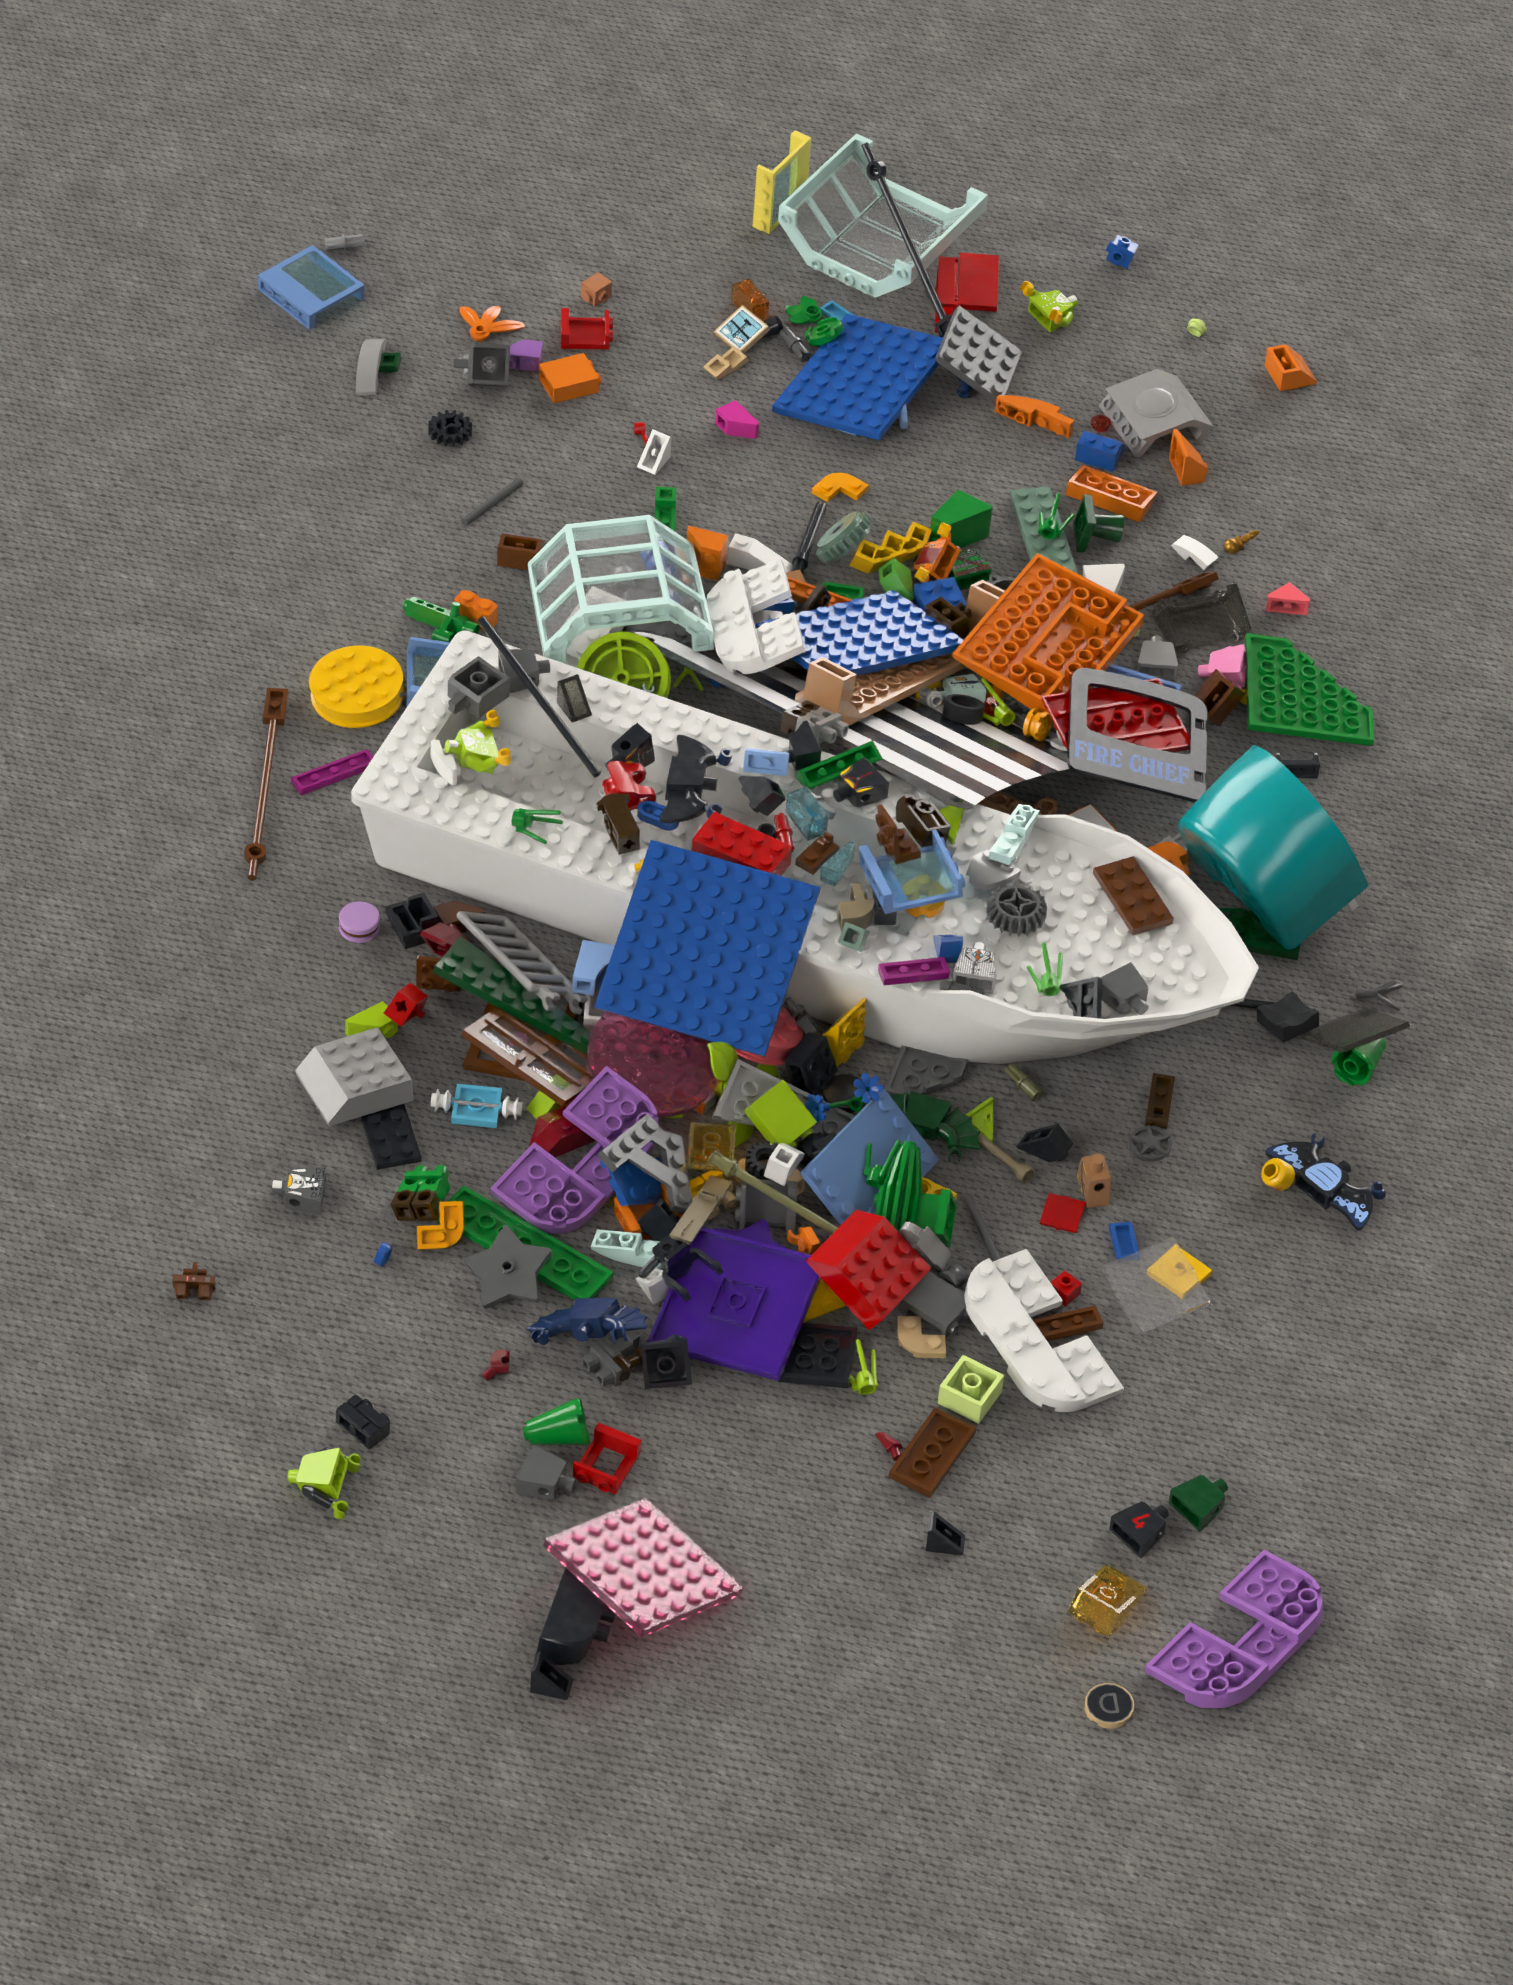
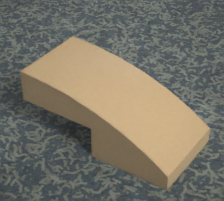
M733 346L722 357L717 354L703 368L715 379H720L742 367L748 362V358Z

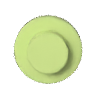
M1191 319L1188 323L1187 329L1189 333L1197 337L1204 335L1207 331L1205 323L1200 319Z

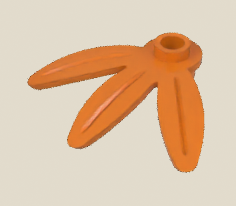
M466 306L459 308L462 318L471 326V337L478 342L487 340L490 333L515 331L525 327L522 322L513 320L494 322L500 314L501 308L499 306L488 308L483 313L481 319H479L473 309Z

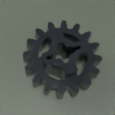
M445 410V414L438 412V415L432 416V420L428 422V435H431V440L437 439V444L443 442L446 447L448 444L455 447V443L463 445V440L469 441V436H472V422H469V417H464V413L456 414V410L452 413Z

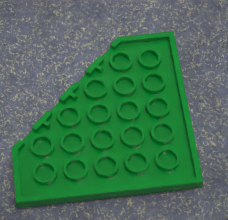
M1246 633L1245 664L1248 730L1373 746V710L1368 705L1363 706L1357 701V696L1346 687H1340L1332 675L1325 669L1320 670L1315 666V661L1303 651H1297L1289 639Z

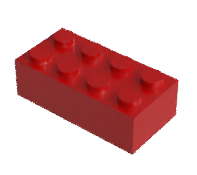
M714 811L692 838L691 851L782 876L791 865L792 846Z

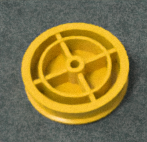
M348 646L334 650L322 657L310 673L309 686L314 709L326 721L337 726L363 728L381 723L399 709L404 699V696L400 697L401 692H404L401 666L393 656L378 648Z

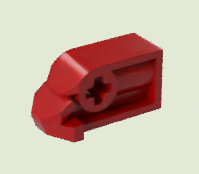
M409 983L396 993L383 1014L402 1027L415 1016L420 1019L423 1018L426 1013L423 1007L429 996L412 983Z

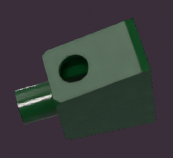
M1199 1475L1172 1488L1168 1503L1200 1532L1223 1509L1225 1502L1224 1493L1228 1490V1485L1221 1478L1212 1483L1204 1475Z

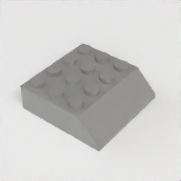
M378 1027L315 1046L295 1070L298 1079L328 1126L414 1100L412 1079Z

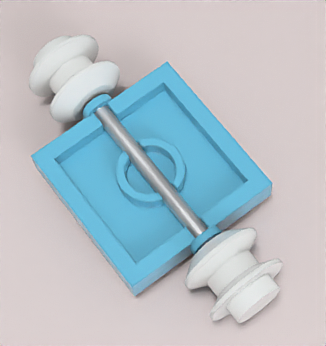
M457 1084L455 1098L452 1097L449 1090L445 1094H440L439 1089H437L436 1093H432L431 1107H435V1112L440 1107L446 1113L450 1107H453L451 1124L497 1128L501 1109L505 1119L508 1115H513L515 1120H517V1116H522L523 1102H519V1097H517L515 1102L510 1101L509 1096H507L503 1100L502 1105V1088Z

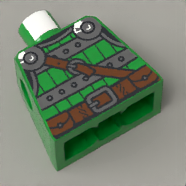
M971 548L960 551L948 576L949 578L954 577L959 589L963 590L970 588V585L981 580L988 582L992 568L975 549Z

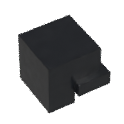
M424 892L408 897V903L405 900L385 907V913L391 921V926L404 949L425 944L426 942L420 935L421 932L438 924V915Z

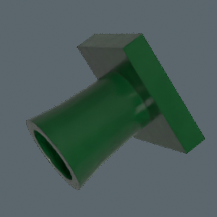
M1084 494L1073 521L1076 551L1085 552L1091 536L1119 543L1124 529L1123 515L1095 514L1092 495Z

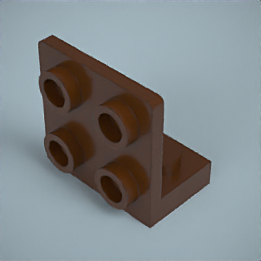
M878 805V814L875 815L876 823L879 827L877 840L879 845H883L886 855L891 857L895 864L921 858L920 849L906 829H897V825L883 805Z
M417 956L416 987L425 990L438 989L445 990L446 992H461V987L433 973L435 965L441 958Z

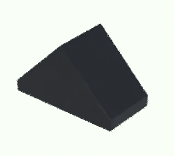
M935 1511L930 1512L926 1551L963 1555L965 1535Z
M537 1653L531 1671L530 1692L568 1700L574 1679L543 1653Z

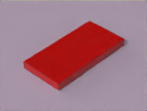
M960 252L958 306L965 310L997 312L999 255Z

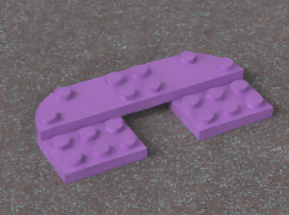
M606 1066L563 1111V1116L598 1142L589 1153L571 1170L534 1142L490 1188V1194L524 1218L526 1222L545 1233L561 1234L580 1228L615 1193L609 1183L612 1177L607 1167H601V1160L597 1155L646 1114H649L659 1125L658 1113L654 1104L643 1092ZM649 1142L641 1150L650 1155L655 1145Z
M1263 1550L1220 1592V1600L1259 1621L1234 1646L1190 1622L1145 1666V1673L1183 1693L1186 1702L1199 1708H1224L1242 1703L1253 1695L1320 1626L1323 1618V1599L1321 1589L1311 1575Z

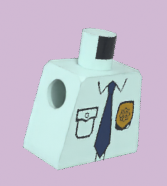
M974 674L946 677L943 679V687L933 689V691H938L942 695V700L944 701L948 695L961 694L979 699L985 705L986 688Z

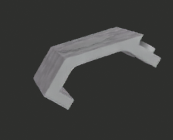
M1159 369L1106 388L1108 394L1099 404V407L1133 455L1138 458L1143 456L1157 438L1173 433L1174 429L1181 430L1188 427L1196 440L1202 441L1214 427L1176 375Z

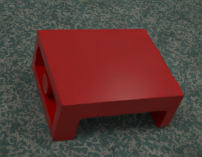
M561 308V349L609 350V342H613V330H609L613 329V317H609V310H605L604 318L569 317V308Z

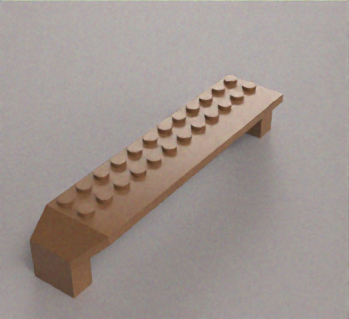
M984 580L970 585L965 609L970 608L972 610V617L968 618L969 633L1005 592L1004 590ZM953 653L857 676V674L821 657L809 663L805 688L796 693L795 701L802 703L808 700L832 711L834 714L839 713L842 715L841 721L850 726L966 668V666L952 657Z

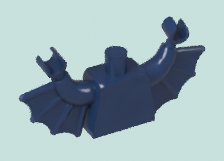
M577 1298L573 1307L556 1310L548 1316L539 1317V1320L535 1324L528 1326L527 1330L533 1331L531 1333L533 1341L535 1343L539 1342L541 1345H546L549 1342L548 1337L572 1331L573 1336L581 1342L586 1341L588 1338H603L611 1331L613 1342L617 1344L616 1341L619 1338H624L625 1342L628 1340L625 1331L646 1329L645 1320L647 1316L640 1314L639 1308H630L627 1305H623L620 1308L617 1298Z

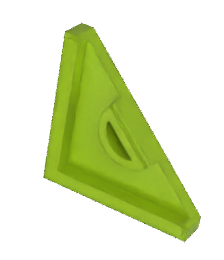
M949 805L939 811L951 826L947 840L953 845L955 844L965 808Z
M990 1097L965 1115L972 1117L974 1128L993 1143L994 1098Z

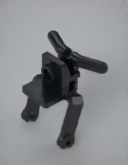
M667 1236L652 1248L654 1256L639 1271V1277L646 1278L660 1263L664 1269L662 1277L665 1284L687 1302L691 1299V1296L688 1295L690 1293L673 1278L684 1277L688 1273L690 1266L693 1265L692 1262L696 1259L700 1260L718 1275H721L724 1270L718 1261H714L698 1248L690 1249L686 1241H674L670 1236Z

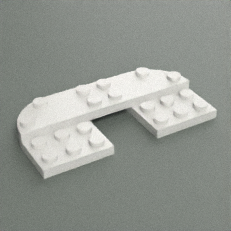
M781 558L769 561L766 565L757 569H751L743 575L740 569L725 573L724 578L707 594L706 603L716 652L724 667L731 673H734L736 670L742 672V674L756 673L806 652L795 612L785 614L775 621L764 623L759 628H755L752 614L792 597Z
M1027 1249L993 1262L988 1258L973 1269L965 1290L966 1311L981 1335H988L1008 1364V1374L1026 1398L1042 1407V1404L1054 1407L1056 1412H1074L1123 1392L1124 1387L1087 1335L1052 1349L1033 1322L1031 1317L1061 1306L1063 1300Z

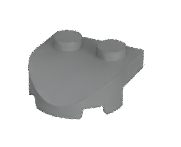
M983 850L972 857L966 875L970 877V884L982 891L988 892L989 888L997 889L998 886L1004 888L1006 883L1009 884L1019 878L1022 870L1017 868L1012 862L1010 865L989 859L990 851Z

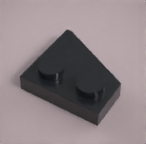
M1093 977L1060 985L1061 991L1067 998L1069 1008L1073 1010V1016L1101 1019L1103 983L1101 978Z

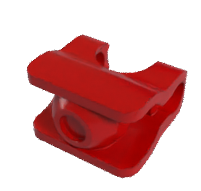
M611 761L608 763L607 768L610 777L602 783L606 795L612 793L628 794L630 803H627L630 811L638 809V805L643 801H656V794L651 787L639 785L645 780L647 774L641 763H625L622 761Z

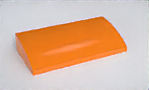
M1083 465L1068 481L1065 495L1082 501L1084 494L1092 495L1094 506L1141 522L1153 504L1158 492Z

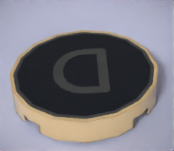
M1104 1683L1096 1685L1089 1690L1085 1698L1084 1710L1087 1717L1091 1721L1093 1720L1098 1723V1726L1114 1729L1122 1727L1131 1719L1134 1711V1701L1131 1694L1125 1688L1117 1684Z

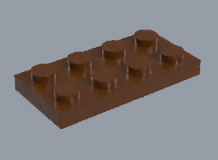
M1134 856L1094 867L1093 875L1132 935L1173 924L1174 917Z
M934 1408L889 1471L888 1478L931 1498L975 1435L976 1427Z

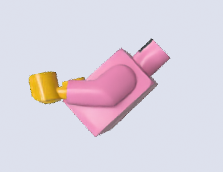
M1244 644L1234 647L1228 646L1222 650L1212 652L1209 664L1198 666L1199 677H1210L1214 670L1218 669L1240 689L1245 687L1246 650ZM1246 693V694L1244 695V697L1240 700L1241 703L1246 704V705H1247V693Z

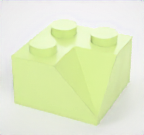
M962 1355L940 1385L938 1404L979 1424L1002 1393L1004 1375Z

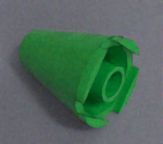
M1371 1032L1339 1047L1333 1053L1331 1064L1334 1063L1335 1069L1333 1071L1341 1081L1351 1086L1355 1084L1365 1085L1371 1079L1386 1048L1385 1039L1380 1034Z
M573 1399L526 1421V1426L522 1427L525 1441L530 1440L531 1445L590 1444L581 1399Z

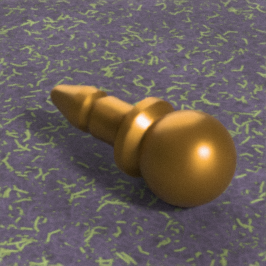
M1250 531L1248 534L1241 536V538L1235 536V539L1226 540L1224 550L1231 554L1237 553L1240 548H1244L1243 544H1246L1251 539L1253 540L1260 531Z

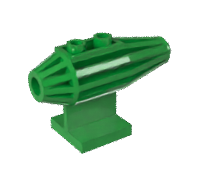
M904 1141L903 1144L899 1145L893 1157L884 1183L879 1188V1193H875V1215L885 1217L899 1233L905 1222L916 1224L922 1229L928 1226L940 1241L950 1248L957 1202L951 1190L941 1189V1195L923 1193L920 1148L917 1147L915 1142Z

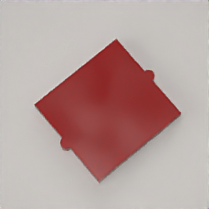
M1049 1193L1039 1224L1055 1228L1057 1231L1064 1230L1076 1233L1086 1202L1072 1199L1069 1196L1064 1197Z

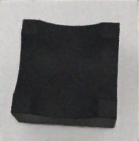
M1292 991L1274 1004L1258 1006L1257 1022L1282 1042H1286L1319 1027V1011L1315 1008L1307 1007L1299 999L1298 995Z

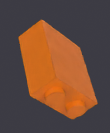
M584 353L539 364V379L553 403L599 392L601 377L598 372H595L591 360H588Z

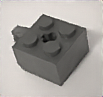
M470 343L469 355H464V359H454L453 368H464V373H468V385L509 386L510 345ZM487 360H491L492 364H495L494 368L491 367V370H487V367L483 366L484 363L487 364Z
M476 657L449 678L447 696L451 699L448 701V710L456 714L466 709L477 718H480L509 697L510 678L481 657Z

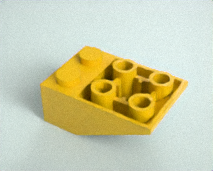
M865 998L861 999L842 1015L823 1034V1036L827 1037L837 1067L842 1062L846 1063L851 1054L856 1049H860L864 1044L865 1015L867 1013V999Z

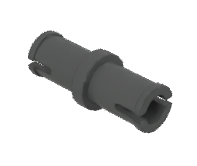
M789 327L784 328L787 335L781 330L780 337L783 338L788 344V349L794 352L801 362L807 361L803 355L808 359L811 358V353L803 345L801 338L796 337Z

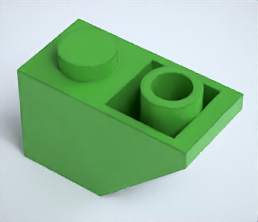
M895 558L879 568L880 584L886 593L887 591H897L907 600L912 601L914 599L912 576L909 568Z

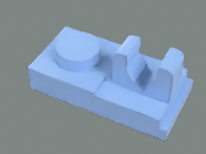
M745 748L743 772L787 776L789 754L787 752Z

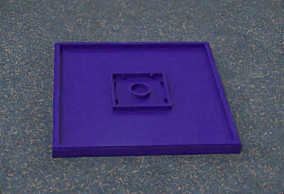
M702 1227L693 1242L689 1244V1248H698L714 1261H718L722 1265L724 1272L718 1275L700 1260L696 1259L692 1262L693 1265L690 1266L688 1273L684 1277L673 1279L690 1293L688 1295L691 1296V1299L686 1302L678 1293L669 1288L646 1343L667 1340L672 1335H681L684 1338L687 1337L690 1358L779 1381L821 1280L819 1275L806 1262L811 1255Z

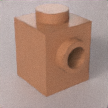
M599 272L581 283V297L585 302H589L593 306L605 302L612 296V281Z

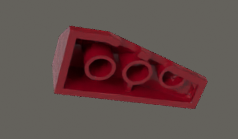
M441 922L423 930L420 934L431 951L440 957L447 953L460 936L469 942L457 926L453 924L448 926Z

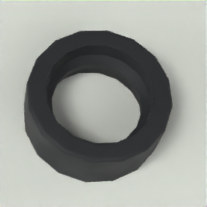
M952 694L945 698L943 715L957 723L975 725L982 721L985 705L981 700L974 697Z

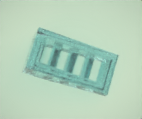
M850 840L821 866V882L835 887L838 885L854 858L855 844L853 841Z

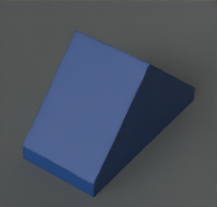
M957 934L933 935L937 957H944L946 963H957L963 948V936Z

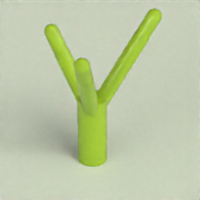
M684 666L683 672L673 684V687L676 688L685 675L690 674L699 690H704L694 671Z

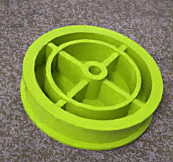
M614 632L604 635L590 644L579 659L577 665L579 669L638 689L645 683V689L649 690L653 684L655 689L652 694L664 698L669 696L671 688L669 665L657 646L642 635L632 632Z

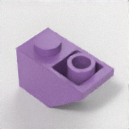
M523 339L510 345L509 369L539 372V364H541L543 356V342Z

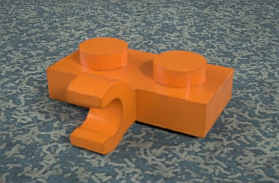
M811 1226L806 1228L799 1227L798 1235H794L791 1230H788L787 1240L791 1244L798 1246L797 1252L812 1255L820 1247V1242Z

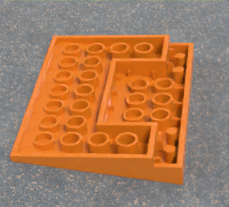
M1037 553L953 652L952 657L1028 708H1037L1041 713L1047 712L1041 696L1070 692V679L1077 669L1089 668L1106 671L1141 628L1144 614L1127 606L1128 599Z

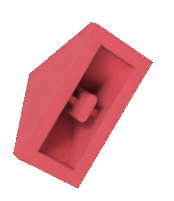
M1289 582L1268 594L1266 611L1307 615L1310 598Z

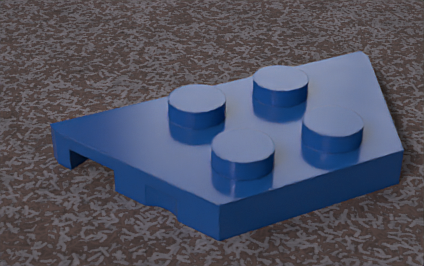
M661 1157L655 1158L656 1160L662 1163ZM600 1161L601 1167L606 1168L607 1166ZM626 1161L613 1173L608 1169L612 1177L609 1183L616 1192V1197L621 1206L653 1205L659 1201L661 1182L634 1164Z

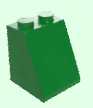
M958 489L932 515L930 526L932 531L929 536V542L941 538L937 534L941 522L952 526L950 530L951 543L960 548L987 538L990 534L993 506Z

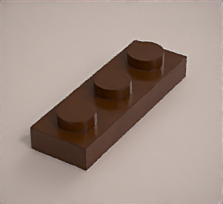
M1096 1305L1033 1319V1322L1047 1341L1103 1329L1104 1324Z

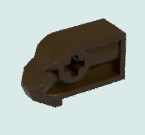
M612 793L605 795L596 803L597 810H602V814H605L604 824L618 855L639 850L640 829L627 803H630V797L628 794Z
M910 794L902 796L897 801L896 821L904 824L920 847L933 845L932 830H937L940 838L943 837L946 843L951 826L931 801L926 799L917 800L916 797Z

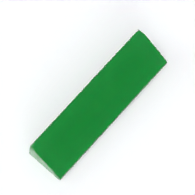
M872 740L801 769L796 773L795 778L804 788L811 790L838 779L841 772L864 757L871 764L882 761L883 758Z

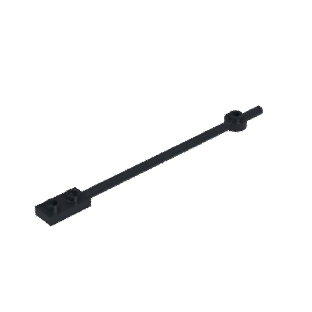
M866 142L861 147L869 162L866 169L869 179L878 182L940 320L935 324L940 337H944L952 315L946 316L884 179L887 171L884 162L875 159L869 143Z

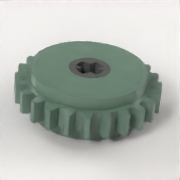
M865 511L860 513L852 512L846 515L821 537L817 544L819 548L816 550V556L822 563L827 561L835 562L841 559L867 536L872 519Z

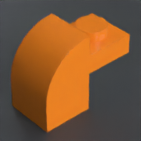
M1162 842L1148 848L1182 870L1187 876L1190 875L1186 864L1189 863L1187 852L1179 844Z

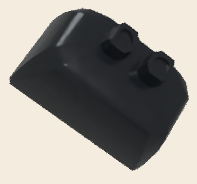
M567 1561L539 1639L536 1655L541 1652L556 1665L575 1664L585 1658L593 1639L607 1642L611 1626L599 1623V1621L603 1620L613 1623L618 1608L605 1603L607 1599V1586L601 1579L580 1566Z

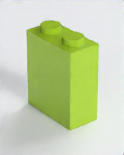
M781 1080L743 1110L764 1138L770 1141L772 1145L775 1142L777 1144L785 1143L794 1147L797 1144L794 1140L799 1136L802 1139L807 1137L814 1131L811 1127L817 1123L784 1080Z

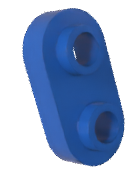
M643 801L638 805L637 816L641 821L666 831L674 830L679 826V822H660V815L665 806L653 801Z

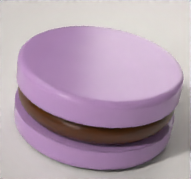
M358 901L349 903L341 909L339 913V931L345 939L351 942L363 943L374 939L378 935L380 930V914L375 906L367 902Z

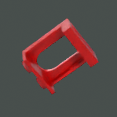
M598 1422L594 1429L593 1441L580 1462L574 1461L573 1477L581 1483L594 1485L603 1492L616 1494L641 1454L642 1440ZM604 1447L625 1455L613 1476L592 1468Z

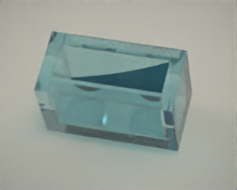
M807 786L787 793L786 813L806 840L809 841L824 835L828 827V814Z

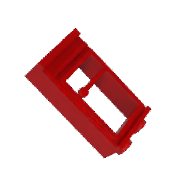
M939 256L936 294L946 316L953 315L954 310L958 307V258ZM935 311V324H936V323H938L940 320H939V318H938V316H937V313H936V311Z

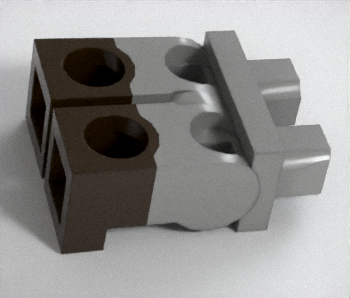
M806 700L783 712L780 731L787 734L797 731L803 721H808L818 744L822 742L831 744L836 740L837 736L841 738L847 736L849 725L841 721V714H834L832 711Z

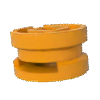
M1037 708L1031 709L1024 721L1023 734L1027 737L1033 736L1035 740L1043 741L1047 737L1052 725V719L1045 711L1041 713Z

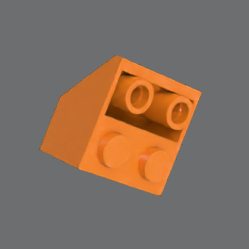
M1284 344L1267 348L1264 366L1279 391L1317 383L1302 356L1289 346Z

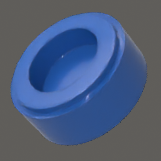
M385 1242L381 1244L374 1258L375 1264L382 1267L387 1263L393 1250L392 1245Z

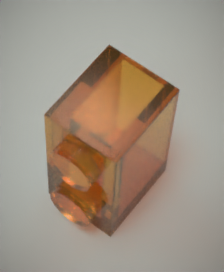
M748 278L732 284L731 302L737 309L743 305L760 320H766L769 313V301Z

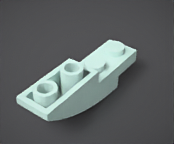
M1018 804L1005 823L1003 833L991 848L988 858L1010 865L1011 862L1015 863L1031 834L1039 815V810L1033 809L1029 805Z
M597 1229L591 1244V1250L615 1261L644 1267L654 1256L652 1248L660 1241L643 1240L641 1233ZM660 1263L656 1267L660 1270L663 1269Z

